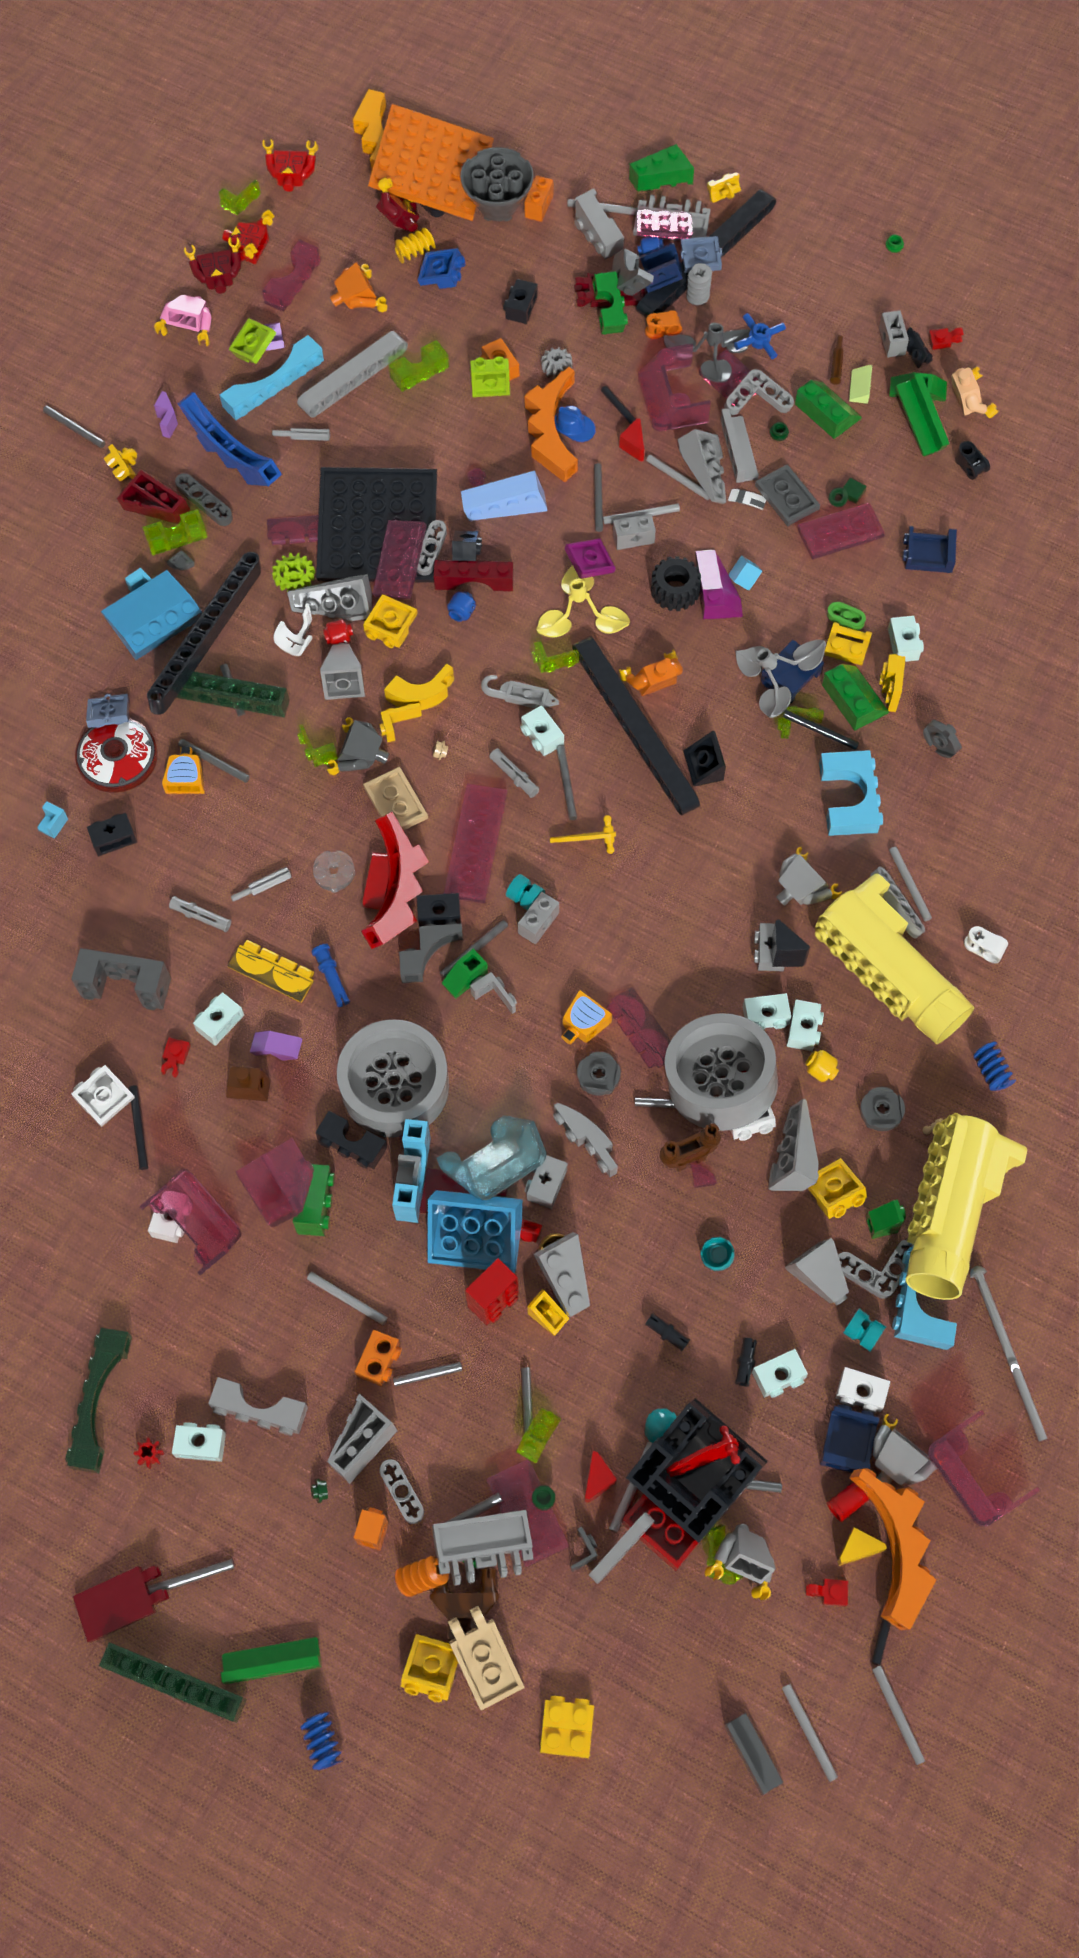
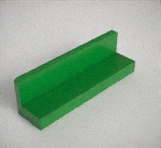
M918 373L909 381L900 383L895 388L921 453L925 457L945 449L950 443L922 373Z
M317 1637L225 1653L222 1655L224 1672L221 1673L222 1683L226 1685L320 1668L322 1664L319 1640Z

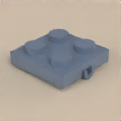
M717 236L681 239V259H683L685 273H689L692 267L698 263L708 265L712 271L722 269V248H719Z
M128 693L114 696L105 694L104 697L88 699L86 716L88 728H100L111 724L120 725L129 721Z

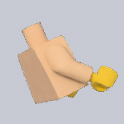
M975 367L972 370L971 368H959L952 374V388L964 415L977 412L985 413L989 418L995 416L999 412L995 409L996 405L991 403L987 407L981 401L980 389L976 381L982 377L978 372L980 368Z

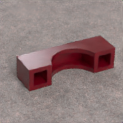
M435 560V590H455L463 583L479 582L488 585L493 591L513 592V562Z

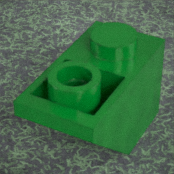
M473 948L455 963L443 980L442 985L457 999L470 988V985L476 978L484 977L488 974L487 962Z
M898 1199L869 1211L866 1216V1222L872 1239L898 1233L904 1219H906L905 1209L903 1206H900Z

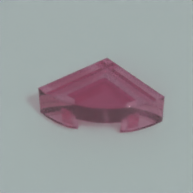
M691 1165L694 1188L717 1184L714 1175L701 1165Z

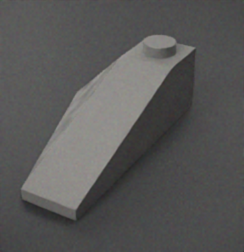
M694 429L678 439L679 451L710 500L724 504L726 503L725 483L721 479L724 467L720 466L723 452L718 435Z
M368 574L287 592L293 612L304 613L305 604H309L312 615L319 614L330 618L337 617L348 621L367 619L372 611V592Z
M802 1099L789 1109L783 1128V1133L786 1135L776 1151L780 1153L777 1164L773 1163L770 1170L768 1189L771 1191H804L818 1180L819 1163L807 1100Z

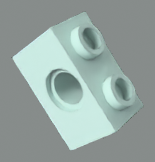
M914 616L891 618L888 633L893 654L905 656V662L919 660L920 654L924 650L923 641L919 639V623H916Z
M542 705L521 717V731L526 737H530L534 749L537 752L540 751L543 756L556 750L558 745H564V734Z
M222 992L211 1000L209 1007L204 1012H200L196 1016L193 1024L198 1033L216 1046L241 1020L244 1013L242 1007ZM217 1015L222 1016L220 1020H213V1018Z
M787 993L744 999V1017L758 1024L763 1030L770 1027L781 1029L790 1024L791 1012ZM769 1011L772 1016H764L762 1012Z
M795 1000L787 1047L813 1051L814 1045H819L821 1032H817L818 1025H822L824 1012H820L821 1004ZM808 1023L811 1028L806 1029L801 1024Z
M796 1349L756 1366L752 1371L764 1398L769 1395L771 1398L782 1394L784 1392L783 1389L788 1386L796 1388L805 1383L804 1379L808 1375ZM778 1370L785 1372L787 1379H777L775 1372Z
M184 1422L183 1426L176 1425L172 1454L176 1458L222 1462L226 1433L223 1429H220V1426L207 1424L206 1428L197 1427L196 1423ZM198 1436H204L205 1442L203 1445L194 1446L195 1439Z

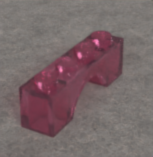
M301 240L297 242L290 252L292 265L295 267L293 272L283 278H271L262 291L264 303L283 312L287 306L291 305L294 296L301 291L302 285L310 278L314 268L320 264L321 257L318 247Z

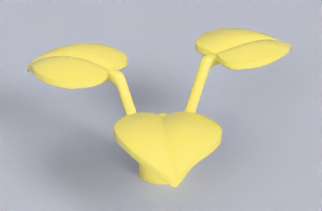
M572 565L561 582L562 590L570 595L565 615L559 610L547 611L539 619L536 631L547 637H559L566 634L572 627L571 621L567 618L569 617L573 600L579 603L587 599L594 614L598 617L595 622L596 627L603 633L611 634L622 630L629 625L630 619L622 610L612 606L604 607L600 614L590 599L589 593H586L594 585L593 577L580 579Z

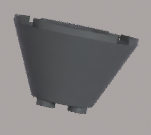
M502 147L478 151L476 156L466 160L461 169V185L487 221H510L530 191L534 179L533 168L530 162L522 158L519 152Z

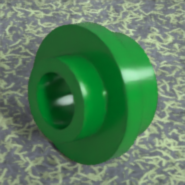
M891 235L886 240L885 246L890 252H900L904 247V241L899 235Z

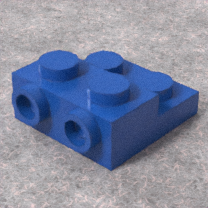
M458 248L426 252L417 280L420 286L437 284L439 289L456 287L457 281H461V267L465 266L464 256H462Z

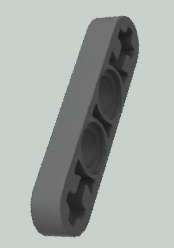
M183 473L176 477V487L181 494L218 525L228 526L231 524L233 516L229 507L189 474ZM194 492H202L200 497L192 496ZM209 502L216 504L213 508L206 507V504Z

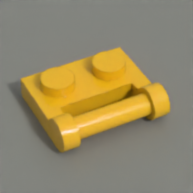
M834 622L824 655L862 666L872 632L866 631L865 633L840 626V623ZM837 633L864 641L862 644L859 642L837 637L836 635Z

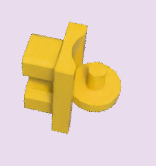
M737 172L731 175H723L720 180H712L707 183L711 202L715 203L726 197L728 199L734 198V194L741 191L739 174Z
M111 444L108 447L110 453L104 458L105 462L111 468L119 464L112 471L119 481L128 476L133 479L136 474L130 464L134 465L136 463V451L123 448L122 453L117 451L115 446Z

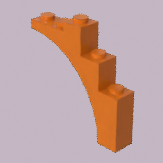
M570 367L561 371L551 383L545 385L544 389L537 385L524 396L525 409L533 414L528 420V433L536 438L531 445V456L564 483L578 471V459L567 450L560 440L555 427V414L559 402L566 391L575 383L574 370Z
M870 1469L853 1470L849 1478L866 1493L875 1505L884 1522L890 1540L892 1581L881 1617L899 1630H910L937 1580L930 1575L931 1571L928 1568L919 1564L931 1540L924 1536L925 1532L912 1526L925 1502L911 1488L895 1489L891 1484L881 1482Z

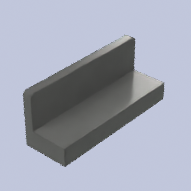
M745 1713L724 1725L760 1794L764 1795L782 1784L783 1781L747 1714Z

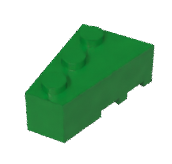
M677 144L630 163L629 180L638 192L660 189V186L664 185L675 187L678 183L687 182V185L693 184L694 167Z
M303 1164L299 1183L300 1194L296 1200V1206H298L297 1216H293V1224L299 1235L324 1236L325 1229H329L330 1216H327V1210L332 1207V1194H329L330 1186H334L335 1173H332L330 1165Z

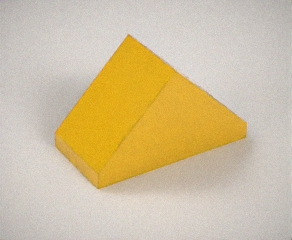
M543 1289L527 1306L528 1315L554 1336L569 1320V1317Z
M853 1528L837 1562L839 1566L883 1552L887 1547L885 1543Z

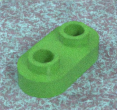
M842 602L831 603L827 610L828 619L832 622L840 623L841 626L860 630L865 625V614L861 610Z

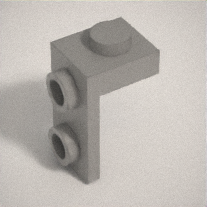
M492 972L484 977L476 978L470 985L471 994L475 1000L494 989L512 1014L516 1012L515 1004H517L515 997L505 991L503 981L500 977H495Z

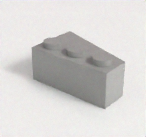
M592 189L576 197V219L574 222L576 228L583 232L587 241L594 245L597 253L607 259L624 249V236L613 218L609 219L604 212L606 209L603 203L599 204L595 197L597 192L595 189Z
M572 1232L534 1253L540 1268L566 1315L571 1317L590 1306L579 1235Z
M360 1394L356 1399L357 1402L352 1413L349 1414L346 1420L347 1424L342 1434L339 1435L327 1461L349 1484L398 1431L388 1418Z

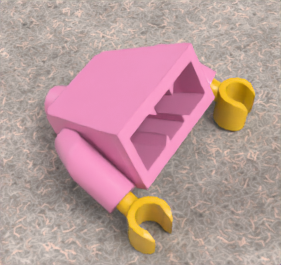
M180 295L175 300L167 302L160 316L161 321L156 322L154 325L157 334L160 330L163 336L167 334L168 330L165 324L197 332L201 330L202 332L197 336L198 343L200 345L201 340L205 339L206 346H209L210 341L207 332L210 331L212 318L209 309L206 307V301L200 296Z

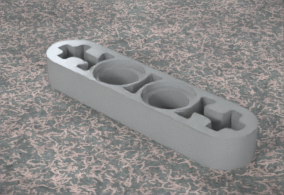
M878 867L870 876L877 873L890 884L888 891L884 893L883 897L908 922L905 929L907 933L913 938H918L925 932L924 925L889 873L884 868Z
M647 1512L632 1525L591 1571L589 1576L596 1584L606 1577L655 1522Z

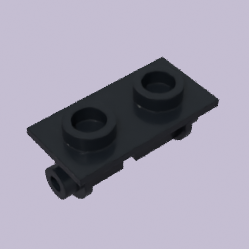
M909 327L907 330L909 339L907 352L917 368H920L924 362L926 364L931 363L933 355L927 347H924L925 344L920 338V334L913 331L912 327Z

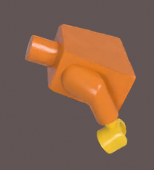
M357 262L354 263L350 268H345L334 282L338 292L332 295L330 299L335 306L343 302L349 309L375 308L377 306V310L380 312L387 311L388 306L384 297H379L378 300L375 299L377 297L368 280L372 277V270L369 269L367 264H363L360 267Z
M672 650L669 654L664 653L665 659L643 667L636 676L632 674L631 667H626V670L619 669L621 681H626L633 688L639 690L641 696H645L676 684L677 676L682 674L683 668L675 650Z

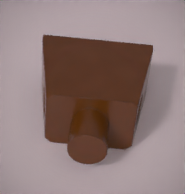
M231 1066L226 1097L268 1102L271 1080L259 1068Z

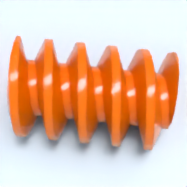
M429 1556L426 1559L419 1560V1562L406 1565L404 1568H398L395 1572V1582L402 1594L412 1597L445 1584L448 1581L449 1573L439 1574L438 1559Z

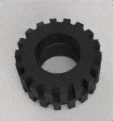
M675 556V559L668 557L667 561L661 560L660 565L657 564L652 572L651 595L652 598H655L656 604L660 603V607L663 609L667 607L669 611H672V609L681 611V608L686 610L689 608V605L693 606L695 600H698L701 573H699L697 566L694 567L695 563L692 561L688 562L687 558L679 559V556ZM670 581H679L685 585L680 587H673L667 583Z

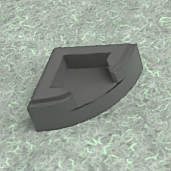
M182 550L167 561L168 566L176 570H187L195 566L194 561Z

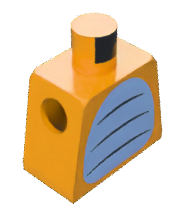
M183 746L180 748V755L169 756L162 781L166 794H205L202 765L199 756L192 755L193 749L191 747Z
M580 990L563 1017V1026L567 1030L561 1038L569 1045L577 1037L587 1043L612 1022V1013Z

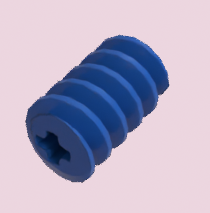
M996 1041L982 1046L973 1056L978 1061V1067L982 1068V1075L986 1076L985 1082L990 1083L988 1087L990 1091L1008 1088L1016 1082V1080L1008 1079L1013 1075L1012 1072L1005 1073L1009 1065H1001L1005 1057H997L1001 1049H993L998 1044Z
M329 1711L306 1719V1722L300 1726L301 1730L309 1731L303 1736V1739L312 1740L306 1746V1749L315 1750L309 1756V1759L318 1760L312 1766L313 1770H323L343 1762L336 1761L335 1759L341 1754V1751H333L332 1749L338 1744V1741H330L329 1739L335 1734V1731H327L332 1721H324Z

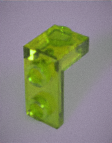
M254 180L238 196L222 188L219 191L221 206L225 210L238 215L261 194L259 181Z
M542 642L534 643V651L531 652L533 662L538 664L541 673L553 672L556 669L572 667L579 663L578 650L547 657Z
M789 706L786 709L814 723H822L824 710L817 708L806 709ZM783 717L778 718L777 730H781L780 738L788 739L791 721Z
M303 724L298 725L300 733H297L301 745L305 744L307 748L304 750L308 761L312 760L314 767L326 765L329 760L337 759L333 742L313 750Z
M541 1408L525 1431L516 1452L537 1463L548 1440L560 1424L561 1418L553 1412Z
M720 1524L712 1528L708 1534L709 1556L707 1567L715 1564L716 1560L714 1557L725 1538V1525ZM722 1564L724 1575L719 1578V1580H722V1583L735 1584L744 1577L726 1569L724 1564ZM714 1570L713 1573L708 1577L713 1578L715 1576Z

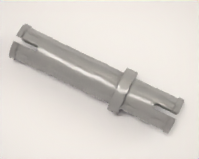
M498 748L491 752L490 759L514 781L515 786L523 789L530 798L539 792V787L528 778V774L521 772Z
M173 896L169 903L170 909L185 914V917L189 919L192 917L224 932H227L231 926L230 919L198 907L194 902L189 903Z

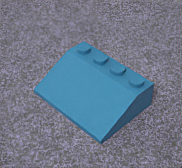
M168 570L101 611L135 660H138L196 623L202 615L201 609L190 594Z
M436 1190L428 1199L427 1263L486 1270L499 1258L515 1273L522 1225V1199Z

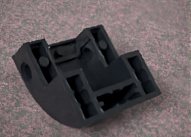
M695 1398L686 1405L662 1437L650 1446L626 1478L700 1543L767 1464L768 1460L727 1426L729 1434L733 1435V1438H736L738 1442L737 1454L740 1457L738 1464H733L731 1456L686 1471L684 1474L670 1477L666 1468L700 1449L721 1442L723 1436L719 1429L721 1426H727Z

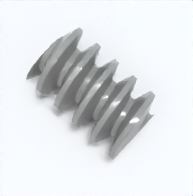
M695 264L688 274L686 298L693 305H702L710 297L712 270L706 264Z

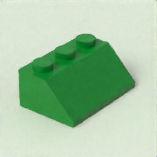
M810 380L797 390L795 405L833 439L862 418L823 382Z
M841 664L825 672L822 686L854 731L889 713L856 666Z

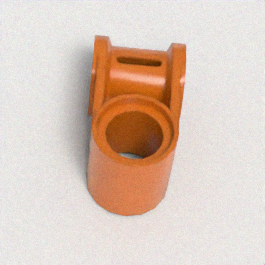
M674 310L652 313L647 317L646 322L648 326L645 329V334L650 339L661 338L664 335L674 336L682 331L678 313Z

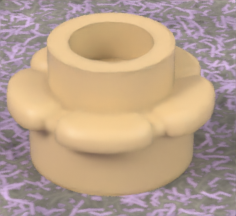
M436 741L433 757L438 758V760L446 757L448 746L445 745V741Z

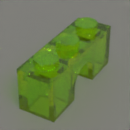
M437 340L421 348L422 362L411 363L404 356L389 364L390 377L401 392L449 368L448 354Z
M196 509L181 514L180 523L172 528L163 527L161 521L142 527L152 556L208 538L199 510Z

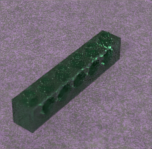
M193 672L176 697L285 718L290 702L287 688L200 672Z
M110 1642L99 1664V1667L234 1723H238L247 1699Z

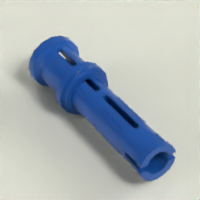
M328 944L319 945L311 951L318 961V969L321 973H324L337 1007H343L341 998L346 1006L350 1003V999L335 969L337 963L330 955V947Z

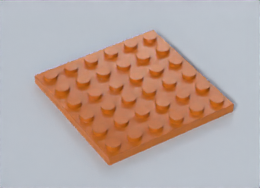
M392 104L368 187L382 191L378 186V182L385 177L387 179L390 178L393 185L387 189L388 193L472 221L476 205L461 185V169L466 160L476 156L478 151L492 148L494 138Z

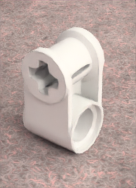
M975 926L971 928L965 938L964 946L967 950L991 963H999L1008 946V942L1001 936L995 935L982 927Z

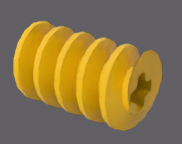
M422 228L421 232L415 231L414 234L411 233L408 237H402V240L397 239L395 241V251L398 259L403 264L404 257L408 261L411 260L410 254L417 258V251L423 255L424 248L427 252H430V245L435 249V242L429 230Z

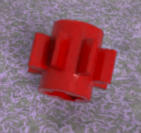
M147 1438L146 1443H137L139 1449L133 1452V1454L140 1457L137 1462L140 1466L146 1462L147 1468L151 1469L152 1464H161L159 1457L164 1455L165 1452L158 1450L161 1445L159 1441L152 1444L151 1439ZM149 1449L153 1455L151 1457L147 1456L146 1450Z

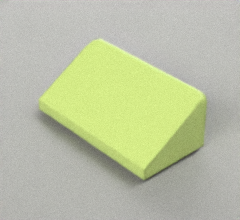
M872 365L852 370L849 402L868 403Z

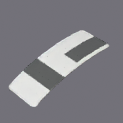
M732 489L728 501L747 504L763 510L766 499L756 493Z

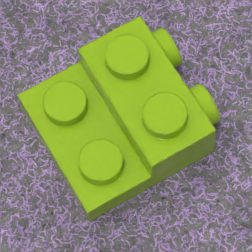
M248 318L229 347V350L237 358L248 363L257 364L276 335V332L272 328Z
M498 356L488 360L481 357L470 360L473 397L510 395L508 358L504 359Z

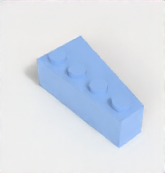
M535 471L461 491L463 509L469 521L548 511L545 493Z

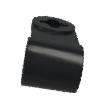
M964 441L960 444L955 461L969 479L974 480L977 478V475L990 470L988 459L982 455L972 442Z

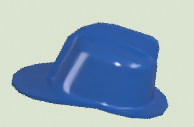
M576 406L560 407L559 413L555 415L556 430L577 442H586L594 437L596 427L593 421L583 415Z

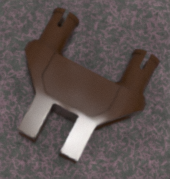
M710 1123V1127L706 1125L705 1129L701 1130L700 1133L678 1142L669 1141V1144L666 1142L659 1153L661 1162L669 1168H676L679 1172L686 1169L689 1163L696 1161L698 1164L705 1161L706 1157L716 1150L720 1144L719 1127L716 1124Z
M487 1568L481 1569V1591L479 1593H450L448 1591V1581L443 1585L435 1587L431 1592L430 1600L447 1618L448 1641L455 1639L448 1623L449 1620L455 1617L458 1620H471L472 1630L477 1625L470 1610L479 1606L485 1617L499 1600L500 1594L496 1591L495 1568H490L489 1579Z

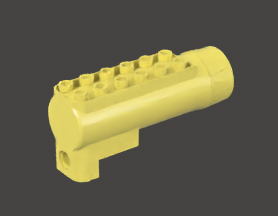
M875 873L854 890H849L838 897L819 916L815 926V936L830 949L835 957H838L849 971L859 978L864 986L874 993L879 1001L889 1008L894 1016L898 1017L901 1021L909 1017L919 1030L935 1044H939L952 1035L968 1019L974 1010V1006L903 937L908 922L884 900L883 895L888 891L890 884L881 875Z
M958 1113L949 1115L934 1126V1138L928 1148L929 1157L923 1168L924 1177L918 1187L919 1196L913 1207L914 1216L908 1227L909 1236L907 1242L914 1245L910 1253L906 1275L907 1285L922 1295L944 1300L956 1299L962 1295L983 1204L1000 1195L1005 1173L1015 1166L1018 1167L1024 1164L1027 1154V1147L999 1134L996 1128L989 1122Z

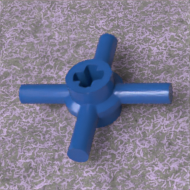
M746 313L743 319L751 329L749 337L735 342V349L738 350L751 344L756 349L764 348L769 357L775 359L777 353L769 342L772 335L786 329L785 324L780 323L769 328L763 323L756 324L750 314Z

